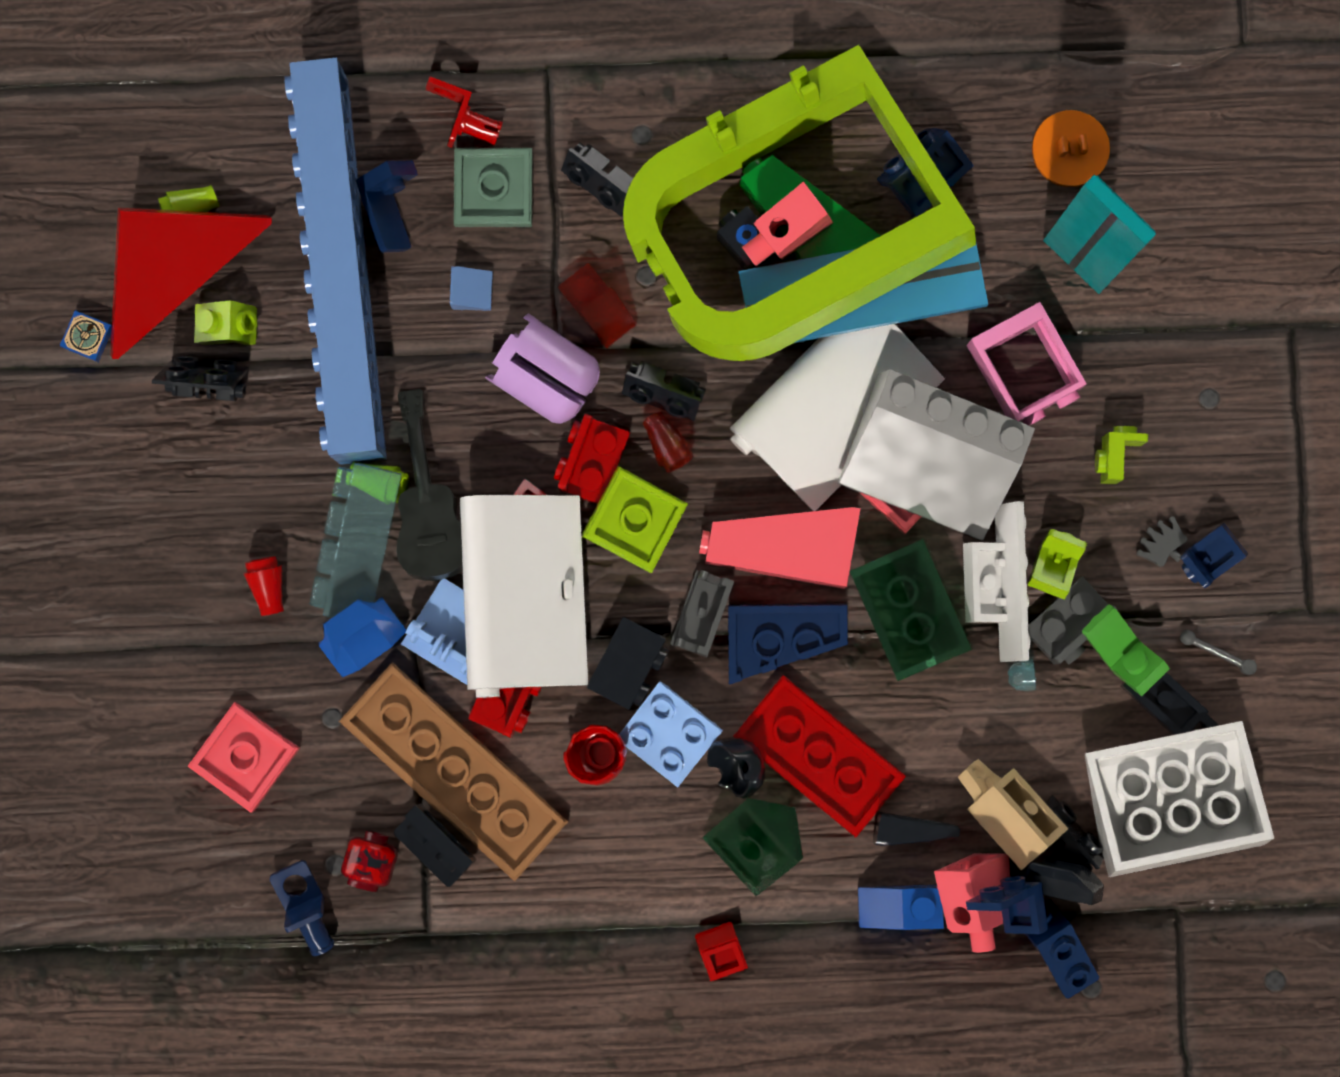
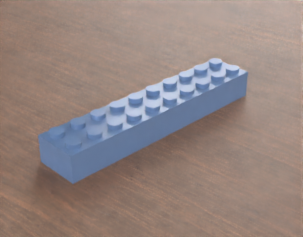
M337 57L291 62V76H285V90L287 99L292 100L294 114L288 116L290 135L292 139H296L298 153L292 154L293 170L295 177H300L302 192H296V203L299 216H304L306 231H300V243L303 255H308L310 269L304 270V283L307 294H312L314 305L313 309H308V323L310 332L316 334L318 348H312V363L314 371L320 373L322 387H316L315 391L318 411H323L326 425L319 429L321 448L323 451L327 450L328 455L340 465L353 462L386 460L361 200L355 181L358 179L349 82Z

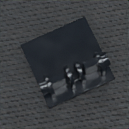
M179 356L171 360L152 379V384L165 385V391L172 392V395L176 397L193 398L195 392V397L200 399L203 396L204 388H207V398L211 400L214 398L216 389V400L236 402L237 398L245 397L246 384L239 381L249 371V367L237 366L236 361L227 359L215 360L213 364L198 363V358Z

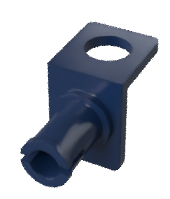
M301 860L271 874L269 880L286 911L284 922L286 932L289 933L299 928L310 948L312 956H319L329 951L335 945V942L330 937L321 919L324 915L325 897L307 862ZM291 875H299L306 880L307 888L299 895H291L284 889L283 883L285 879Z

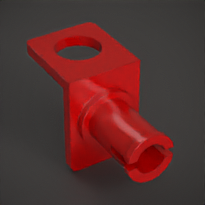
M429 77L425 90L461 103L447 146L452 148L456 136H461L462 132L495 145L503 122L470 111L471 106H468V102L472 92Z

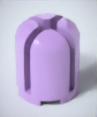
M528 313L523 318L530 323L524 330H521L519 335L511 333L492 363L498 367L495 376L490 374L485 378L549 421L561 424L576 416L586 402L580 394L587 396L589 393H592L599 379V364L595 357Z

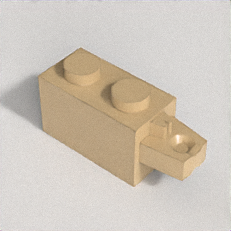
M978 759L958 776L974 800V803L967 810L1021 870L1068 830L1066 825L1014 768L1003 778H1000Z

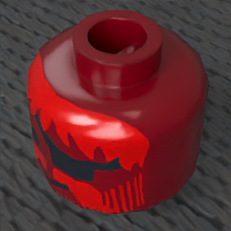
M366 830L364 837H352L348 841L341 865L342 874L348 878L347 885L366 891L377 892L379 887L387 886L391 882L398 852L394 846L387 844L389 836Z

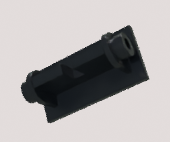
M579 142L574 149L570 148L568 150L561 171L567 175L572 183L583 187L595 196L605 208L613 210L622 217L626 194L634 178L617 165L607 174L604 172V169L609 165L610 160L590 144L585 146Z
M641 361L640 364L632 362L629 371L626 373L622 390L623 395L630 397L636 403L649 404L663 409L674 417L695 421L699 405L706 391V388L699 386L700 382L674 374L669 385L663 383L667 370Z
M1053 795L1050 796L1046 804L1068 828L1056 840L1058 841L1061 838L1065 844L1057 849L1055 854L1060 860L1087 865L1093 870V867L1090 865L1091 863L1096 870L1099 869L1104 859L1103 847L1100 841L1091 832L1085 833L1077 824V817L1067 803L1064 801L1059 803Z

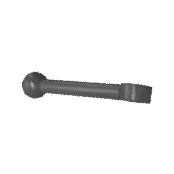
M1184 630L1180 635V640L1183 644L1198 646L1238 666L1245 675H1252L1257 670V664L1254 660H1242L1197 638L1191 630Z

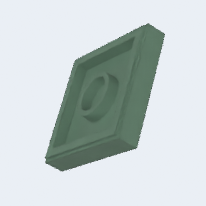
M454 148V226L532 227V148Z

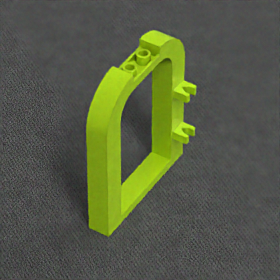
M859 45L808 72L804 65L789 72L790 82L724 117L720 110L707 116L708 126L658 152L641 167L632 180L626 194L623 209L624 228L628 241L638 263L646 259L656 277L663 274L668 283L663 287V290L672 305L667 310L673 326L685 341L700 352L715 358L731 361L753 360L771 355L976 245L974 225ZM867 101L934 208L750 307L732 312L718 311L705 305L694 293L661 235L663 221L670 209L682 199Z

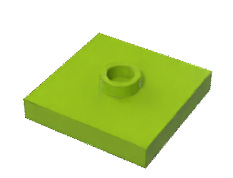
M617 467L581 536L639 568L652 573L688 503L622 467Z

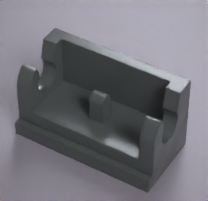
M704 570L696 571L670 645L707 658L733 587V580L711 575Z

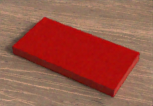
M782 675L733 735L734 738H742L752 742L759 749L763 761L855 838L906 777L784 675Z

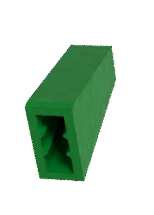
M773 155L765 161L761 158L755 159L742 171L744 176L741 177L740 188L761 216L804 182L833 221V224L793 252L791 256L794 260L854 250L881 236ZM779 226L775 231L778 238L785 236L788 233L789 226Z

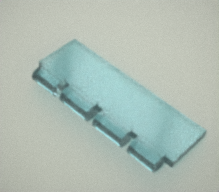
M355 463L353 469L337 468L332 495L347 499L346 504L336 501L330 502L324 533L339 537L338 541L322 540L316 571L329 574L331 577L330 579L324 577L314 578L309 602L311 606L324 608L323 616L332 618L357 599L375 602L400 486L401 473Z

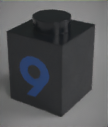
M748 206L740 212L736 209L729 212L718 223L721 228L717 231V240L743 270L753 269L756 266L742 249V246L760 233L753 224L758 217Z

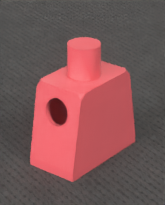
M802 182L753 223L760 233L742 246V249L755 266L774 252L783 260L833 224V221L807 185ZM788 225L789 230L785 236L781 238L775 236V231L779 226Z
M974 853L934 871L947 928L952 933H969L972 952L981 953L995 950L993 928L1003 924L1002 911L967 910L966 901L980 895V889L1001 885V879L1010 877L1009 856L1004 853Z

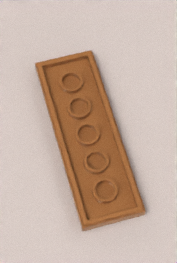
M395 663L389 665L339 721L514 881L519 878L569 822Z

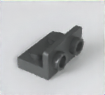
M1082 576L1071 585L1065 599L1059 597L1055 599L1028 624L1030 639L1054 665L1060 664L1063 661L1069 665L1086 650L1082 645L1087 640L1082 633L1083 628L1108 603Z

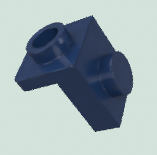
M1222 523L1185 550L1180 557L1184 562L1181 566L1186 576L1193 583L1199 582L1203 588H1207L1216 578L1246 558L1248 552L1226 524Z

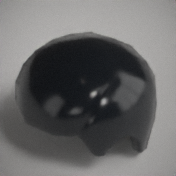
M728 738L714 742L709 747L707 764L709 767H715L720 770L721 779L718 782L719 786L730 789L736 797L745 799L753 796L763 785L765 779L764 761L759 749L752 742L742 738Z

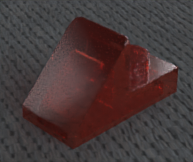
M589 263L558 286L561 294L606 349L637 326V323L613 288L607 287Z

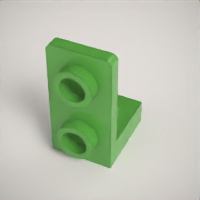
M1110 604L1094 616L1090 623L1082 630L1083 635L1109 669L1141 697L1170 669L1162 658L1139 641L1119 612Z

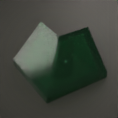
M747 797L702 837L755 896L763 892L803 859L796 807Z

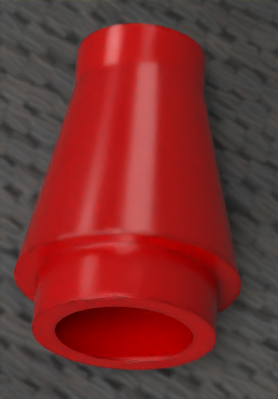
M276 556L245 562L247 572L243 574L257 602L261 616L283 612L282 565H278Z

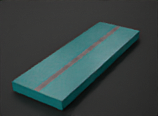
M1093 175L1084 184L1043 241L1091 288L1100 294L1153 239L1156 231L1098 175Z

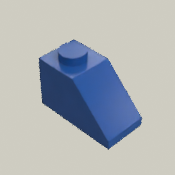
M937 885L858 887L859 928L896 930L944 929L943 908Z

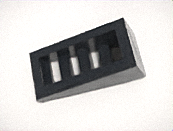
M880 812V814L877 813L873 844L887 846L953 839L954 837H959L960 828L955 824Z

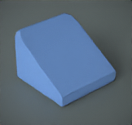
M452 266L450 285L451 308L453 310L491 311L493 272Z

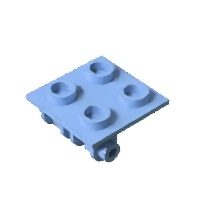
M442 579L416 621L413 620L405 632L407 635L401 645L467 685L464 590L447 579Z
M659 681L619 735H621L629 750L676 787H679L723 730L715 722H712L698 711L696 707L694 708L689 704L687 700H684L670 689L668 685L666 686L663 682Z

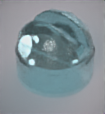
M1034 660L1014 662L1008 670L1009 684L1017 691H1036Z

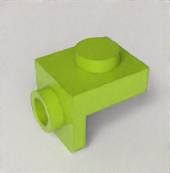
M231 300L195 304L194 343L201 345L232 342L244 345L256 344L257 308L255 306Z
M1115 426L1113 432H1108L1102 437V450H1097L1095 455V472L1101 473L1102 484H1117L1124 480L1125 446H1142L1148 442V434L1137 433V427Z
M1050 529L1038 549L1028 586L1065 599L1070 591L1078 561L1083 555L1087 543L1075 538L1070 533Z

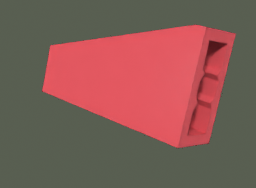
M849 507L713 522L711 532L703 530L699 554L707 555L705 562L707 565L845 589L849 578L861 508Z

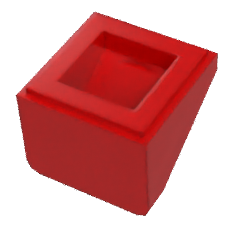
M731 922L695 935L710 981L748 968Z

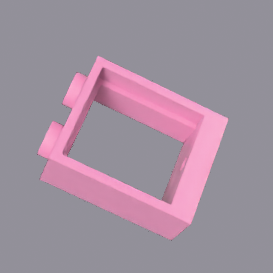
M1041 302L972 338L966 345L1005 416L1029 426L1046 417L1043 410L1057 403L1059 409L1081 398L1077 391L1087 384ZM1034 327L1066 385L1019 410L987 352Z

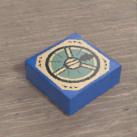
M75 310L60 343V347L99 363L110 338L112 325Z

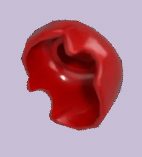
M592 724L572 735L568 748L563 753V760L568 773L580 783L596 786L611 782L622 771L627 757L626 744L621 735L610 727Z

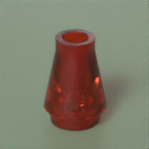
M657 412L643 421L642 425L647 432L659 467H664L666 472L669 473L682 468L694 457L690 451L692 445L665 418L662 412Z

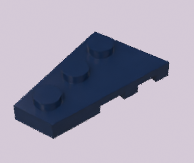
M847 604L728 605L729 685L759 673L777 669V667L797 660H804L848 645Z

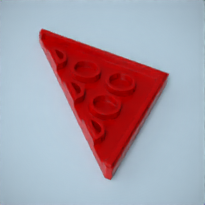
M118 208L111 358L119 359L268 228L272 224V218L269 215Z

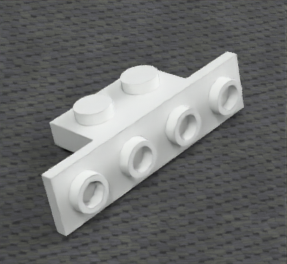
M1022 501L1001 504L995 516L996 543H963L965 623H999L1000 662L1029 660L1031 641L1028 633L1029 597L1026 580L1028 559L1025 551L1026 517L1024 515V502Z

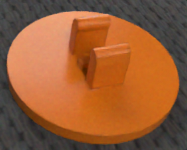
M1077 110L1060 111L1049 116L1037 129L1032 142V156L1039 172L1050 182L1063 187L1083 186L1093 175L1099 176L1105 168L1110 155V142L1104 127L1091 115Z

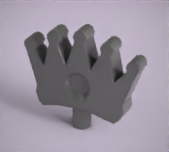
M1175 517L1169 518L1172 529L1163 524V521L1157 522V527L1160 528L1161 534L1154 531L1151 527L1147 529L1146 532L1150 535L1153 542L1142 538L1140 543L1145 546L1148 552L1138 550L1137 556L1155 563L1158 567H1163L1169 556L1177 562L1181 560L1180 557L1182 555L1176 549L1187 543V537L1182 533Z

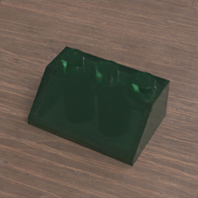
M926 539L919 540L850 571L897 681L974 648Z

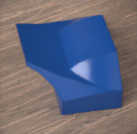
M383 597L376 602H366L357 599L323 624L324 639L318 645L339 674L345 677L359 671L390 649L405 634L406 627Z

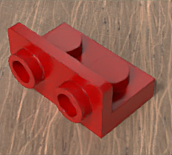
M586 413L582 422L575 420L568 437V442L573 444L568 459L561 457L554 475V479L559 480V491L572 496H580V499L598 504L616 468L620 464L630 432L593 419V416Z
M542 687L500 689V697L477 698L468 719L509 738H513L515 731L522 734L528 722L531 711L525 708L531 694L538 697Z

